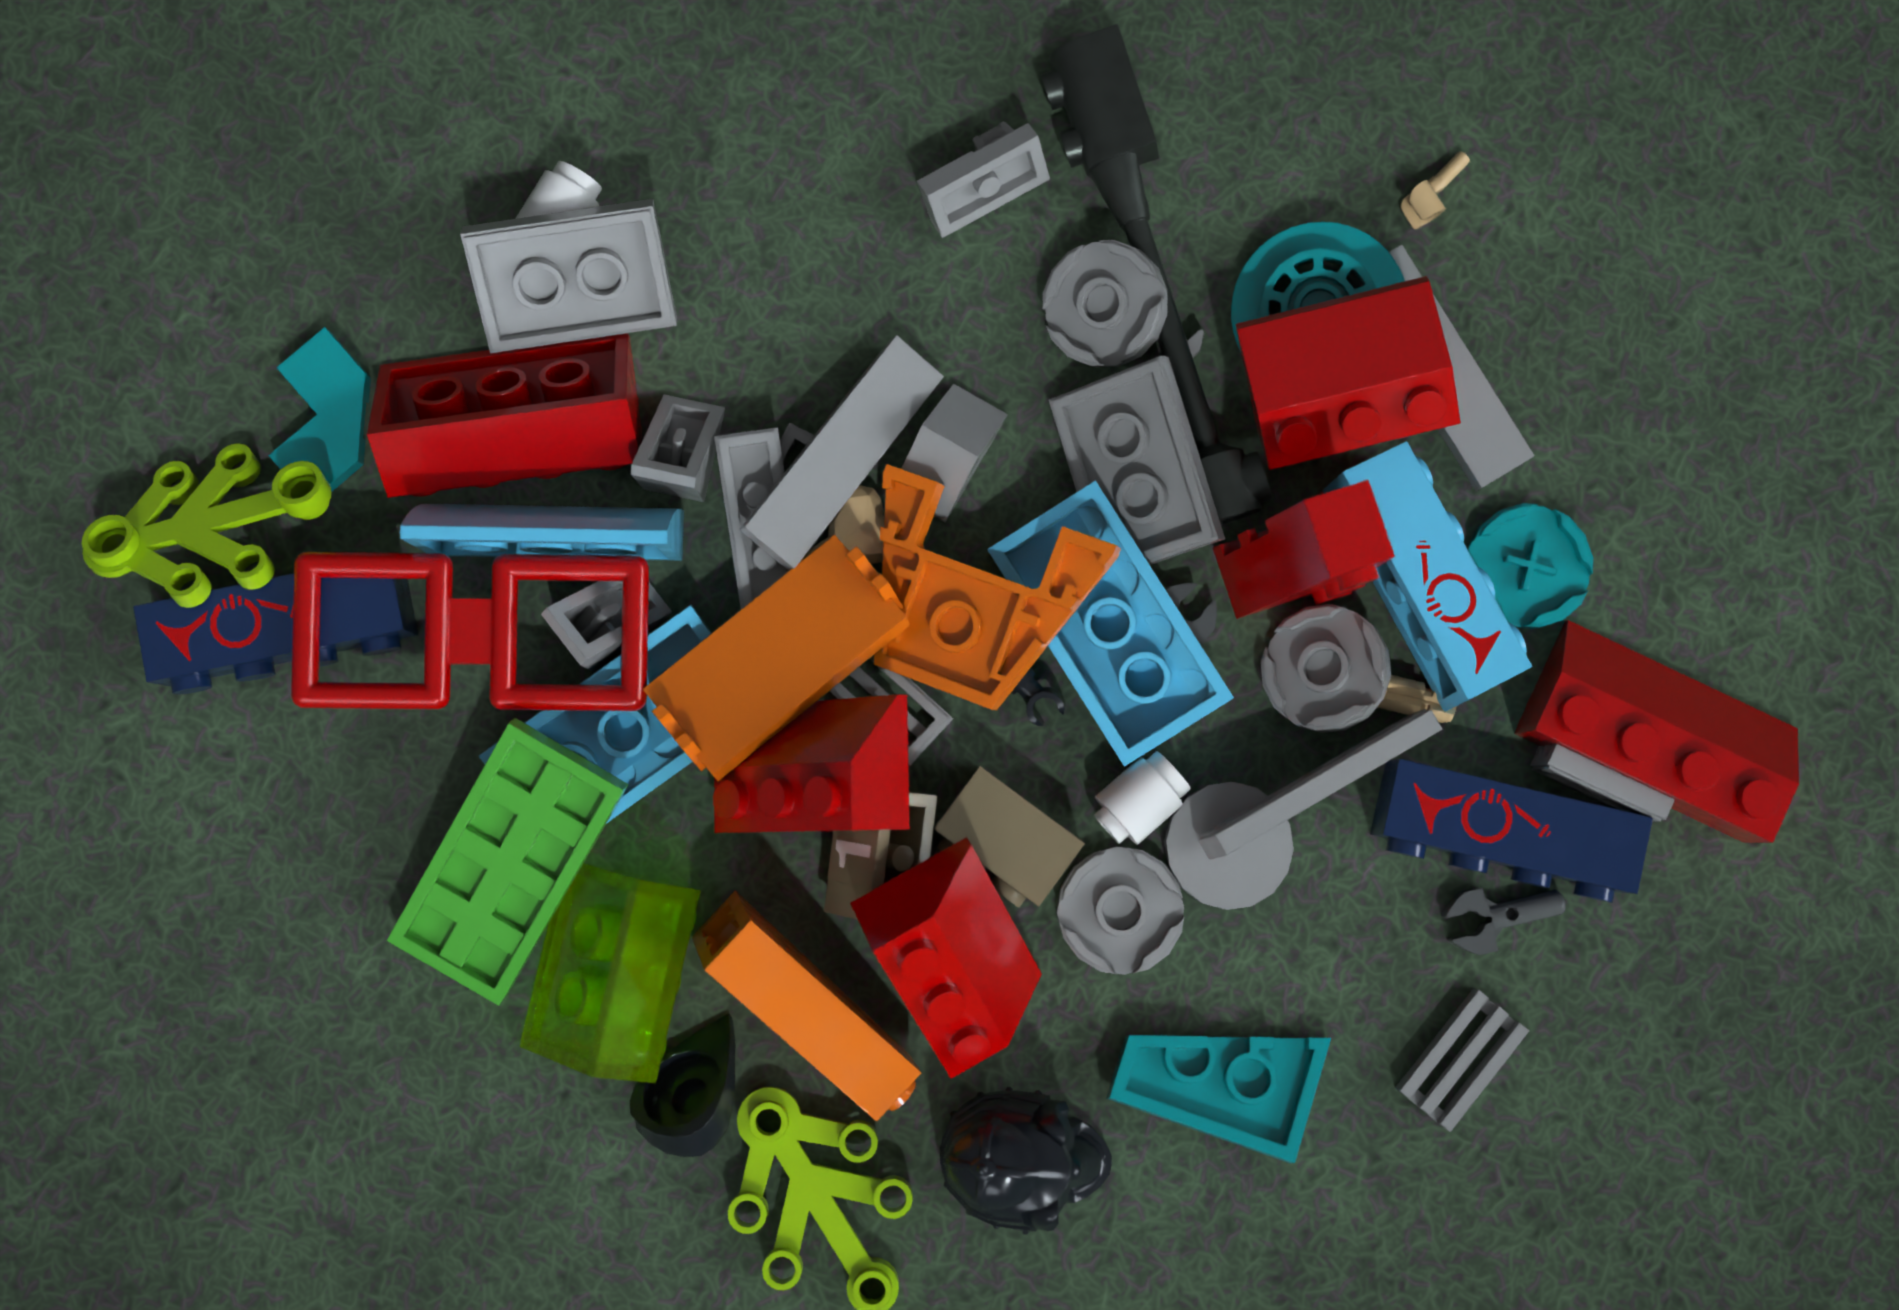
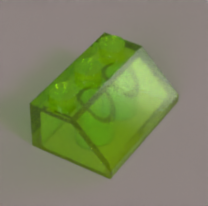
M584 862L548 924L519 1047L593 1078L656 1083L661 1059L666 1050L667 1033L676 995L681 985V973L690 934L696 921V909L701 890L662 879Z

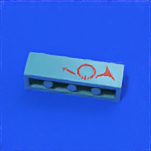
M1407 441L1343 471L1322 490L1323 493H1328L1369 479L1395 554L1394 558L1377 567L1380 578L1372 582L1432 691H1435L1437 700L1445 712L1533 667L1526 655L1527 648L1522 634L1513 624L1508 623L1495 600V589L1490 577L1482 568L1476 566L1463 543L1464 534L1460 523L1452 513L1446 511L1433 489V478L1427 464L1420 457L1414 455Z

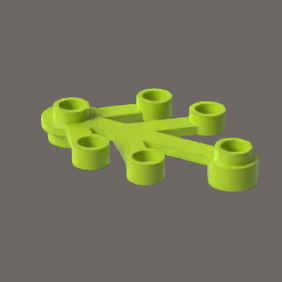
M236 443L223 448L216 457L215 466L200 484L186 463L171 461L162 465L156 471L153 477V484L125 517L120 515L103 516L87 527L82 536L83 559L87 566L99 576L115 578L133 571L163 586L179 606L184 608L196 607L209 597L212 588L210 580L196 564L181 563L177 565L154 552L155 550L178 544L229 569L230 573L243 588L250 590L261 588L270 582L275 572L274 564L266 552L258 545L250 544L243 546L218 534V532L285 513L303 520L315 519L327 510L332 493L331 487L318 466L307 461H297L286 465L276 474L272 482V490L218 505L232 487L247 486L254 482L260 474V462L247 445ZM245 461L240 467L232 469L237 463ZM182 479L178 485L170 487L176 480ZM169 503L173 505L183 504L171 519L155 523ZM259 562L253 570L244 572L247 566ZM195 580L192 586L185 590H181L184 584H186L189 581Z
M768 1086L753 1091L744 1099L737 1115L739 1134L750 1146L740 1193L733 1198L728 1208V1220L736 1231L743 1234H751L762 1228L769 1212L768 1203L763 1196L774 1156L776 1155L790 1180L775 1246L767 1254L762 1267L765 1282L771 1288L783 1291L792 1288L799 1281L803 1269V1262L799 1253L810 1211L849 1274L847 1296L854 1308L857 1310L890 1309L898 1296V1274L888 1261L869 1256L834 1197L873 1205L882 1216L889 1219H897L904 1216L911 1208L913 1192L907 1180L897 1175H890L880 1179L814 1164L799 1142L805 1141L838 1147L846 1159L851 1162L861 1163L869 1160L877 1150L878 1134L872 1124L864 1120L843 1123L804 1114L801 1112L799 1104L793 1095L782 1088ZM765 1109L776 1111L781 1118V1127L774 1132L762 1130L757 1122L758 1114ZM854 1130H863L870 1136L871 1145L863 1152L852 1151L846 1143L847 1135ZM888 1186H898L904 1191L906 1199L901 1206L890 1208L881 1200L880 1195L882 1191ZM743 1201L754 1202L760 1209V1218L752 1223L742 1221L736 1212L737 1205ZM779 1257L788 1258L794 1264L795 1272L789 1278L780 1279L772 1273L771 1262ZM868 1278H877L884 1284L885 1292L880 1298L868 1299L861 1293L860 1285Z

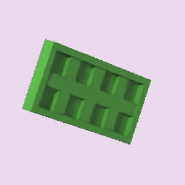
M517 718L513 719L505 728L387 941L500 1006L510 992L629 784Z

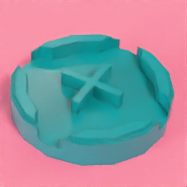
M1521 503L1494 513L1475 530L1467 550L1476 566L1482 568L1490 577L1495 589V600L1508 623L1513 624L1516 628L1537 629L1564 620L1582 604L1588 592L1586 589L1589 585L1590 575L1593 574L1594 558L1586 535L1568 515L1556 509L1550 510L1543 506H1537L1539 504Z

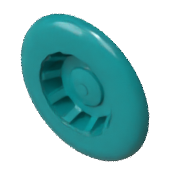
M1311 222L1288 228L1262 244L1246 262L1238 277L1231 304V322L1238 348L1241 352L1235 324L1269 316L1270 304H1281V312L1404 282L1402 272L1392 255L1383 245L1369 234L1357 228L1335 222ZM1325 261L1342 267L1338 272L1324 269L1323 263ZM1312 262L1314 264L1313 270L1303 274H1299L1295 270V268ZM1353 273L1363 286L1354 289L1346 278ZM1283 277H1287L1291 281L1285 292L1274 291Z

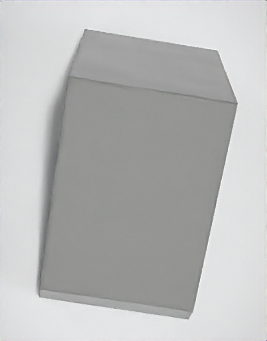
M955 384L950 387L922 424L901 468L945 486L934 514L935 518L946 523L1008 415Z
M664 394L631 466V475L642 489L704 502L716 453L714 436L720 435L725 407Z
M597 581L550 605L541 613L580 666L593 672L598 671L621 653L623 581ZM650 582L648 632L672 613Z

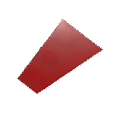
M1369 479L1303 500L1265 520L1268 530L1256 533L1255 528L1246 530L1237 535V540L1219 544L1213 548L1236 619L1309 595L1313 596L1315 605L1352 594V591L1366 586V583L1379 579L1377 567L1395 557Z

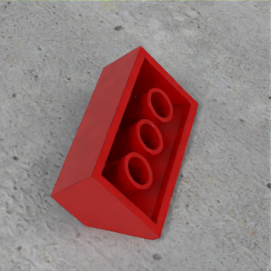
M629 333L496 353L484 350L380 365L367 429V438L387 498L405 495L422 497L434 494L440 490L469 486L487 488L505 481L534 477L551 479L564 473L591 469L616 470L627 464H632L642 443V426Z
M1570 620L1564 622L1514 734L1539 746L1545 747V745L1559 744L1675 799L1672 809L1743 843L1774 842L1799 786L1798 728Z

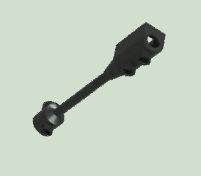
M1117 23L1068 41L1056 48L1049 56L1052 70L1041 74L1052 111L1065 107L1071 128L1059 133L1071 168L1083 164L1086 175L1093 179L1119 227L1124 229L1129 246L1141 250L1161 272L1168 290V315L1159 338L1165 356L1170 359L1221 525L1261 511V503L1273 498L1258 452L1255 451L1245 455L1242 448L1220 443L1148 223V220H1150L1149 202L1146 200L1139 165L1159 159V152Z

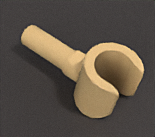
M1459 151L1435 176L1417 184L1411 190V193L1401 201L1400 208L1413 229H1419L1446 210L1437 194L1470 162L1469 157L1464 152Z

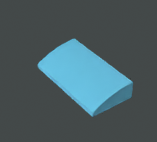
M1095 480L987 550L1005 579L1036 589L1041 584L1062 526L1112 543L1121 548L1116 561L1048 647L1125 767L1229 702L1234 697Z
M420 504L415 506L404 518L400 525V539L425 553H442L447 556L497 557L501 554L641 556L645 560L683 561L684 511L672 508Z
M692 604L648 634L647 685L712 634ZM621 654L578 685H621ZM648 695L645 706L637 711L541 710L524 722L629 784L608 822L693 762L652 713L656 705ZM498 742L479 755L484 764L488 761Z

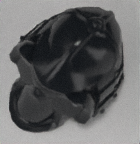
M1007 1087L1003 1091L989 1093L980 1091L976 1097L966 1102L957 1111H952L939 1147L940 1165L944 1177L943 1185L963 1206L966 1214L993 1225L995 1229L1004 1227L1019 1230L1024 1235L1038 1229L1044 1231L1055 1230L1059 1224V1213L1065 1203H1076L1088 1197L1102 1186L1110 1175L1112 1155L1105 1140L1090 1124L1075 1117L1067 1118L1069 1108L1065 1101L1052 1100L1049 1095L1042 1094L1040 1090L1035 1092L1017 1091L1011 1087Z

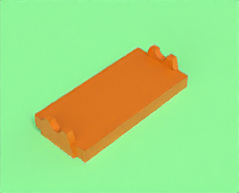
M833 535L802 560L794 569L792 568L643 688V691L656 705L652 713L671 734L682 750L700 771L707 768L714 778L720 781L910 626V622L901 610L903 606L889 582L881 573L879 574L861 550L855 546L849 551L837 536Z

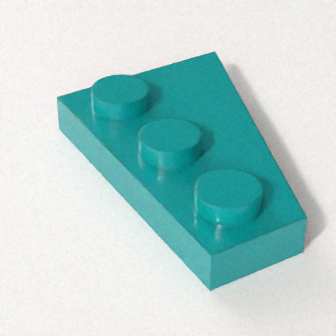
M1128 1035L1125 1037L1106 1099L1284 1162L1295 1163L1331 1038Z

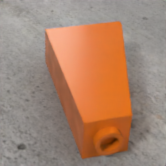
M735 890L692 936L704 970L876 1122L888 1109L894 1111L901 1107L913 1093L916 1086L915 1080L921 1074L910 1054Z

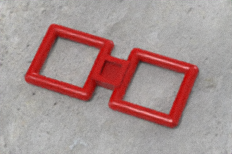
M303 552L295 559L291 698L298 707L441 709L450 701L451 665H490L489 698L491 704L499 710L637 711L646 704L647 694L643 691V688L647 686L649 565L641 556L501 554L492 563L491 599L452 598L453 563L447 555L442 553ZM321 578L426 579L424 683L319 682ZM518 580L623 581L621 685L516 684Z

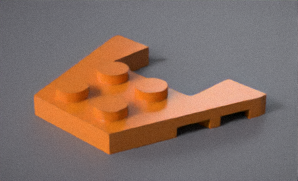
M886 464L882 488L886 490L884 528L880 526V540L883 541L882 575L889 582L903 606L901 610L907 616L910 626L874 654V665L997 711L1116 561L1121 548L1112 543L1062 526L1040 586L1036 589L1029 588L925 550L923 544L945 486L934 480Z

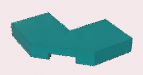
M324 327L276 367L317 415L268 456L280 470L286 465L297 461H307L315 464L330 484L331 492H333L364 465L366 440L363 436L366 403H369L371 377L337 338Z

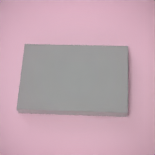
M654 199L462 227L460 235L490 353L677 326V315Z
M1156 357L1049 399L1076 491L1078 492L1096 480L1149 565L1225 539L1169 357Z

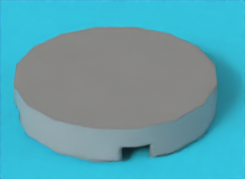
M1098 240L1100 242H1092L1086 246L1081 245L1068 251L1051 270L1043 291V310H1046V321L1048 323L1046 327L1051 340L1069 358L1093 367H1120L1141 357L1159 338L1168 315V290L1159 268L1141 250L1116 240Z
M1333 604L1305 607L1285 618L1275 629L1274 632L1276 634L1270 640L1269 647H1265L1261 659L1263 688L1273 707L1299 727L1319 733L1344 731L1368 719L1384 700L1391 678L1389 649L1378 629L1357 612Z
M1236 782L1206 785L1182 800L1183 805L1169 818L1164 838L1168 867L1179 882L1180 888L1199 903L1225 910L1251 907L1272 895L1288 874L1294 851L1288 820L1229 855L1209 860L1198 841L1201 839V834L1267 797L1258 788Z
M1116 846L1092 852L1072 867L1060 888L1056 914L1062 938L1078 959L1100 972L1125 975L1148 970L1170 954L1182 933L1184 904L1179 882L1163 862L1143 850Z

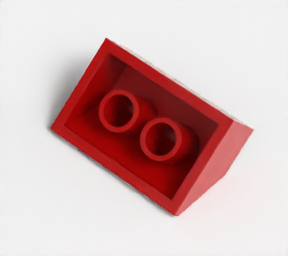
M1427 276L1235 324L1258 436L1269 470L1461 424L1453 366Z
M895 694L816 701L720 781L714 778V833L910 829L907 695Z
M966 837L850 903L873 953L951 1079L1008 1047L1042 975L974 848Z

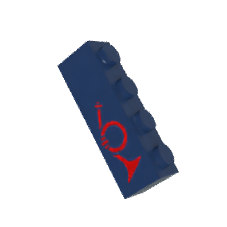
M294 573L273 577L269 583L258 589L250 590L240 585L211 590L209 597L202 604L192 608L179 606L173 598L133 606L146 682L171 686L172 694H188L211 689V678L235 673V679L239 682L274 676L276 674L274 665L292 661ZM321 578L319 667L339 662L337 655L339 651L361 647L362 655L364 656L390 653L401 649L400 639L418 635L408 579Z
M1394 759L1385 763L1370 835L1387 838L1386 851L1424 859L1426 848L1450 853L1448 865L1487 874L1489 863L1513 868L1511 880L1550 888L1552 877L1575 882L1574 895L1613 903L1615 892L1638 894L1653 818L1412 761Z

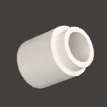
M558 161L553 171H544L515 219L599 207L596 198L602 188L593 178L580 169L564 161Z
M1156 751L1147 760L1139 757L1095 796V799L1102 808L1094 814V817L1117 843L1120 844L1125 838L1129 837L1138 845L1183 805L1180 798L1191 788L1177 769L1161 753Z

